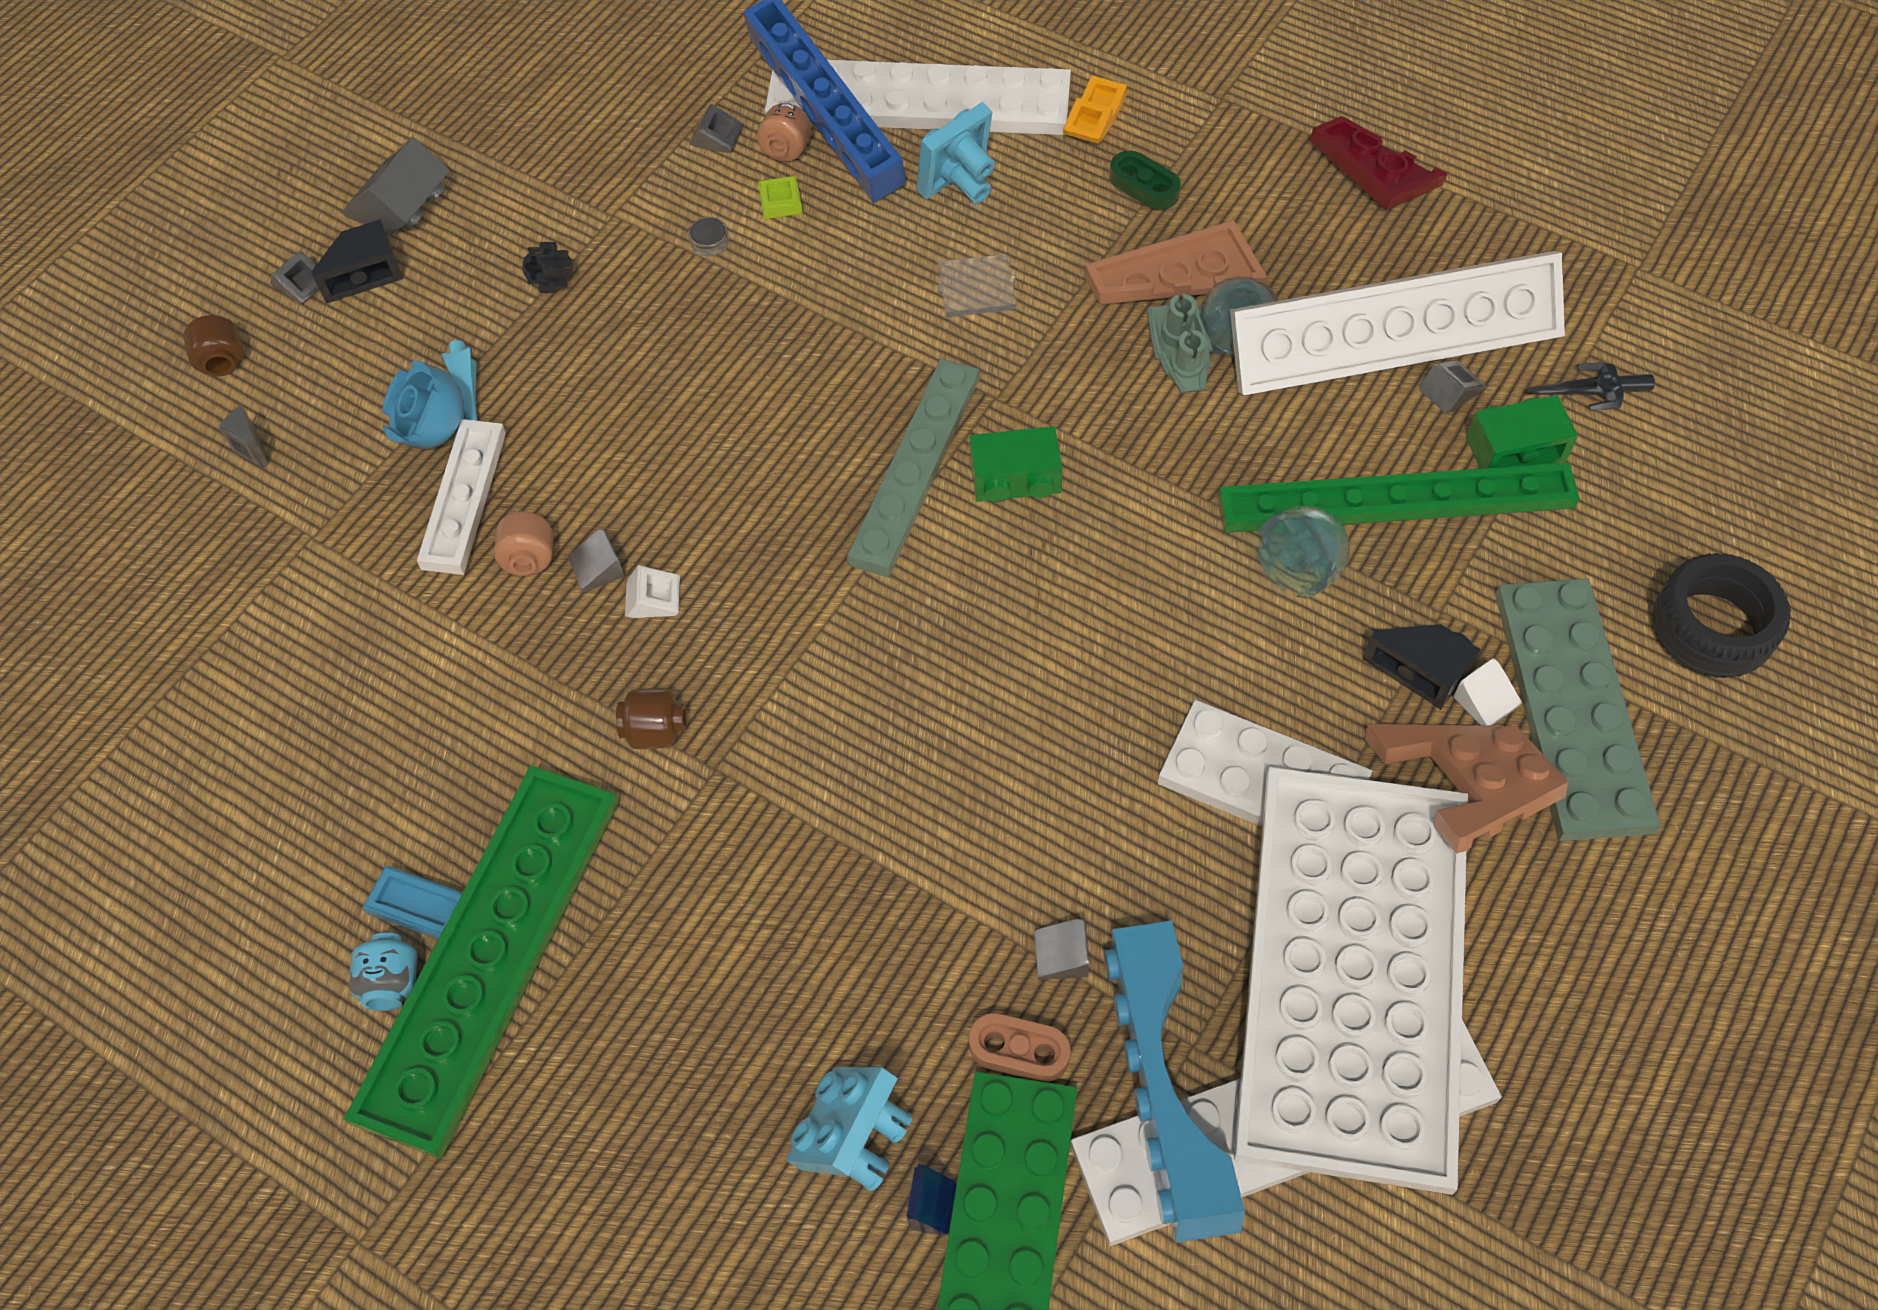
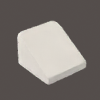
M638 565L627 580L625 617L676 616L679 613L680 575Z
M1494 658L1464 678L1453 697L1481 726H1493L1522 703L1501 665Z

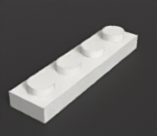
M461 420L417 558L421 570L464 575L506 432L503 424Z

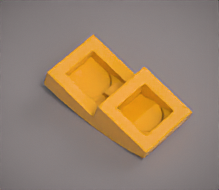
M1092 75L1082 98H1077L1063 128V134L1099 144L1108 133L1127 96V85Z

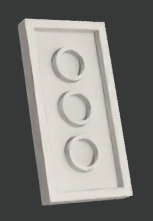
M1194 700L1160 772L1158 784L1263 827L1269 767L1370 780L1373 770Z

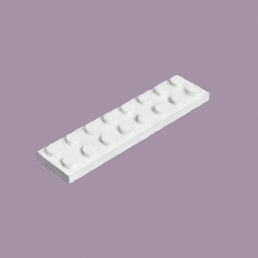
M827 59L878 127L940 129L953 121L961 111L965 109L970 110L983 102L993 112L990 132L1066 135L1063 134V128L1068 118L1071 69ZM772 70L765 115L772 106L779 103H791L801 108L774 70Z
M1557 251L1545 252L1230 309L1238 392L1241 395H1249L1565 336L1562 253Z
M1463 1020L1459 1117L1493 1105L1502 1097ZM1241 1079L1182 1099L1180 1102L1190 1119L1205 1136L1232 1158L1241 1197H1245L1309 1172L1234 1160ZM1138 1116L1077 1137L1070 1142L1109 1247L1171 1224H1162L1160 1219L1156 1191L1163 1189L1160 1171L1151 1172L1147 1160L1145 1138L1152 1137L1149 1121H1139Z

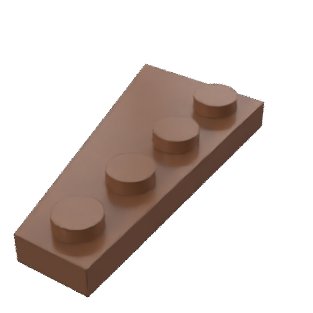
M1234 220L1085 264L1084 273L1099 304L1171 298L1175 295L1182 297V294L1192 296L1264 289L1267 283L1265 272Z

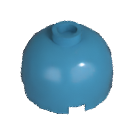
M413 361L410 364L415 367L411 368L409 372L400 370L388 387L382 413L389 415L390 427L383 425L384 432L391 441L421 449L437 447L444 444L458 430L461 420L464 419V402L461 389L445 371L424 362Z

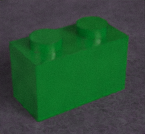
M1554 395L1545 398L1533 397L1521 403L1502 407L1490 406L1475 412L1466 440L1479 468L1482 469L1566 462L1578 434L1559 396Z
M1055 426L969 435L970 463L976 502H1002L1011 498L1030 496L1042 498L1050 494L1061 493L1062 462Z

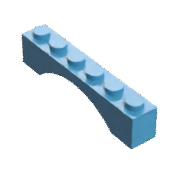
M1165 921L1112 929V949L1104 950L1105 968L1108 980H1117L1120 994L1114 995V1007L1118 1025H1127L1130 1040L1124 1041L1127 1068L1129 1073L1138 1072L1141 1088L1134 1089L1139 1121L1148 1120L1152 1137L1145 1138L1149 1168L1151 1172L1160 1171L1163 1189L1156 1191L1162 1224L1171 1223L1175 1243L1241 1233L1245 1209L1232 1158L1212 1143L1190 1119L1173 1090L1164 1064L1161 1034L1169 1009L1181 990L1183 962L1173 922Z

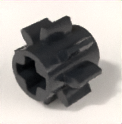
M540 242L539 247H529V253L525 256L522 266L524 276L528 280L527 283L529 285L539 284L540 293H553L556 291V288H567V281L573 272V264L568 255L569 252L567 250H557L556 242Z

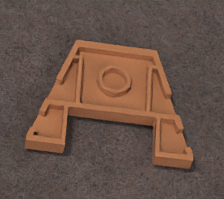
M1367 725L1365 741L1384 764L1430 756L1461 793L1468 794V804L1436 810L1434 827L1455 853L1464 852L1471 848L1473 839L1481 835L1490 838L1502 831L1503 823L1516 816L1524 820L1566 796L1568 780L1517 726Z

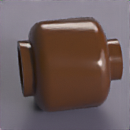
M206 315L191 321L186 326L183 338L189 363L195 370L210 376L219 377L231 373L234 368L241 364L244 356L238 328L231 320L223 316Z
M634 689L627 693L624 701H619L617 704L616 726L619 738H626L627 743L633 749L669 748L675 743L678 731L686 730L687 716L685 704H677L676 698L670 689Z

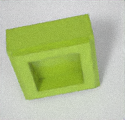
M796 176L758 181L764 219L803 213Z

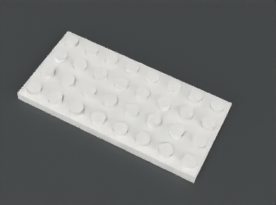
M1269 767L1265 793L1234 1160L1452 1195L1457 1191L1466 851L1455 853L1434 827L1436 810L1468 804L1467 793Z

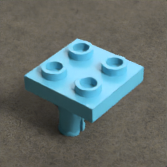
M983 102L970 110L965 109L961 111L953 121L940 129L931 130L921 140L916 190L925 199L930 198L951 183H955L974 205L981 203L989 195L991 185L984 179L990 175L995 167V161L986 153L993 112Z
M834 1067L820 1081L815 1093L817 1100L808 1118L802 1120L796 1127L791 1138L792 1148L786 1161L801 1171L850 1176L869 1191L878 1188L883 1178L875 1172L878 1170L886 1174L889 1164L887 1160L876 1156L864 1148V1145L872 1129L886 1136L892 1143L900 1141L906 1134L907 1130L899 1124L901 1122L906 1126H910L912 1121L911 1113L902 1110L887 1100L898 1078L882 1067Z

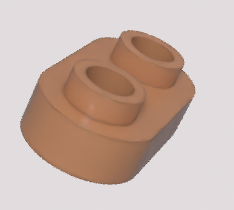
M990 1013L978 1018L969 1032L970 1053L974 1060L985 1068L1035 1081L1050 1082L1061 1077L1069 1066L1071 1053L1069 1041L1060 1030L1054 1027L1003 1014ZM990 1038H999L1003 1041L1004 1046L999 1051H991L986 1048L985 1043ZM1047 1050L1053 1054L1054 1059L1050 1063L1042 1064L1035 1059V1054L1038 1051Z

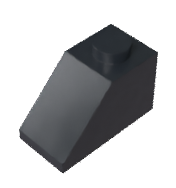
M381 219L342 231L311 271L326 304L403 279L393 247Z
M1442 624L1375 630L1370 636L1363 660L1441 710L1456 692L1460 682L1471 673L1481 649L1472 644L1465 635L1453 632Z

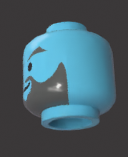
M377 933L372 935L371 941L358 945L352 952L349 977L351 995L361 1001L360 1004L365 1009L390 1011L400 1008L402 1001L407 999L417 980L418 955L416 949L402 942V937L394 933Z

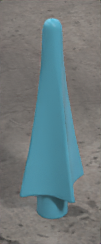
M454 340L448 345L450 353H442V357L451 378L461 389L466 420L478 421L476 407L477 362L471 358L470 347L466 348L465 343L461 340Z

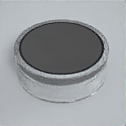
M704 217L698 219L688 230L690 246L699 255H717L723 252L729 244L727 226L718 218Z

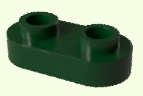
M1123 151L1112 158L1110 180L1117 188L1154 209H1167L1177 203L1181 182L1174 172L1137 151Z

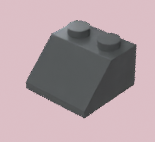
M412 137L382 162L341 213L345 217L362 224L381 219L385 231L389 234H393L402 226L409 230L424 214L419 209L424 201L427 200L431 203L444 190L445 185L441 181L450 170L417 139Z

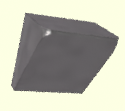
M710 104L700 119L689 144L698 148L730 153L744 123Z
M299 250L271 274L270 284L302 305L319 290L311 272L316 264Z
M1457 360L1434 364L1420 384L1419 389L1443 412L1450 413L1483 392L1486 386Z
M242 406L236 407L219 424V429L234 452L259 467L265 468L269 463L258 433Z
M604 528L592 534L567 556L583 593L624 577L618 557Z
M1074 919L1034 930L1038 980L1088 977L1089 956L1085 919Z

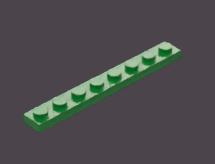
M1570 462L1220 487L1218 495L1224 533L1575 509L1580 499Z

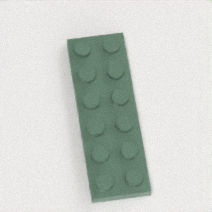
M1590 579L1499 585L1495 597L1533 744L1569 782L1565 798L1549 806L1558 841L1655 834L1661 825Z

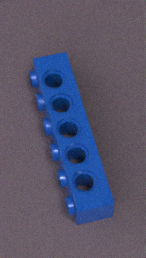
M762 0L745 10L743 14L750 40L804 112H806L807 116L871 201L875 203L904 185L906 181L901 156L782 0Z

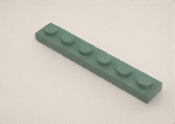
M940 358L847 555L848 566L884 577H890L980 380L979 369Z

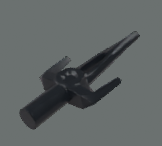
M1608 362L1577 364L1578 369L1599 370L1598 376L1526 387L1525 393L1597 395L1608 401L1589 404L1590 410L1621 408L1624 392L1652 391L1655 386V379L1653 374L1619 376L1615 365Z

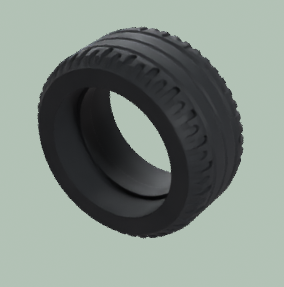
M1708 553L1687 560L1672 572L1655 601L1653 627L1656 636H1658V641L1661 642V646L1679 664H1683L1685 668H1689L1693 672L1696 671L1701 675L1706 674L1708 677L1734 678L1758 669L1770 658L1787 634L1791 618L1790 604L1787 600V595L1784 594V589L1780 587L1781 584L1768 571L1764 570L1762 566L1732 554ZM1713 595L1730 601L1747 616L1752 625L1754 635L1731 637L1709 629L1692 613L1687 597Z

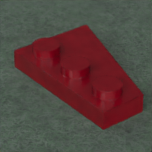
M1343 116L1313 127L1309 139L1385 210L1443 186L1448 174L1437 167L1432 172L1415 163L1417 156L1406 150L1399 154L1382 145V137Z

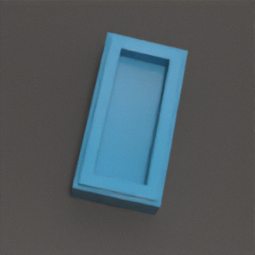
M385 866L362 908L371 916L439 939L463 892Z

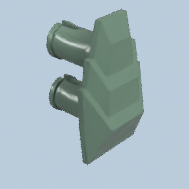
M1182 294L1181 303H1179V296L1175 295L1169 305L1147 308L1155 360H1160L1165 375L1172 377L1181 394L1206 390L1207 369L1211 368L1209 352L1213 351L1195 299L1190 295Z

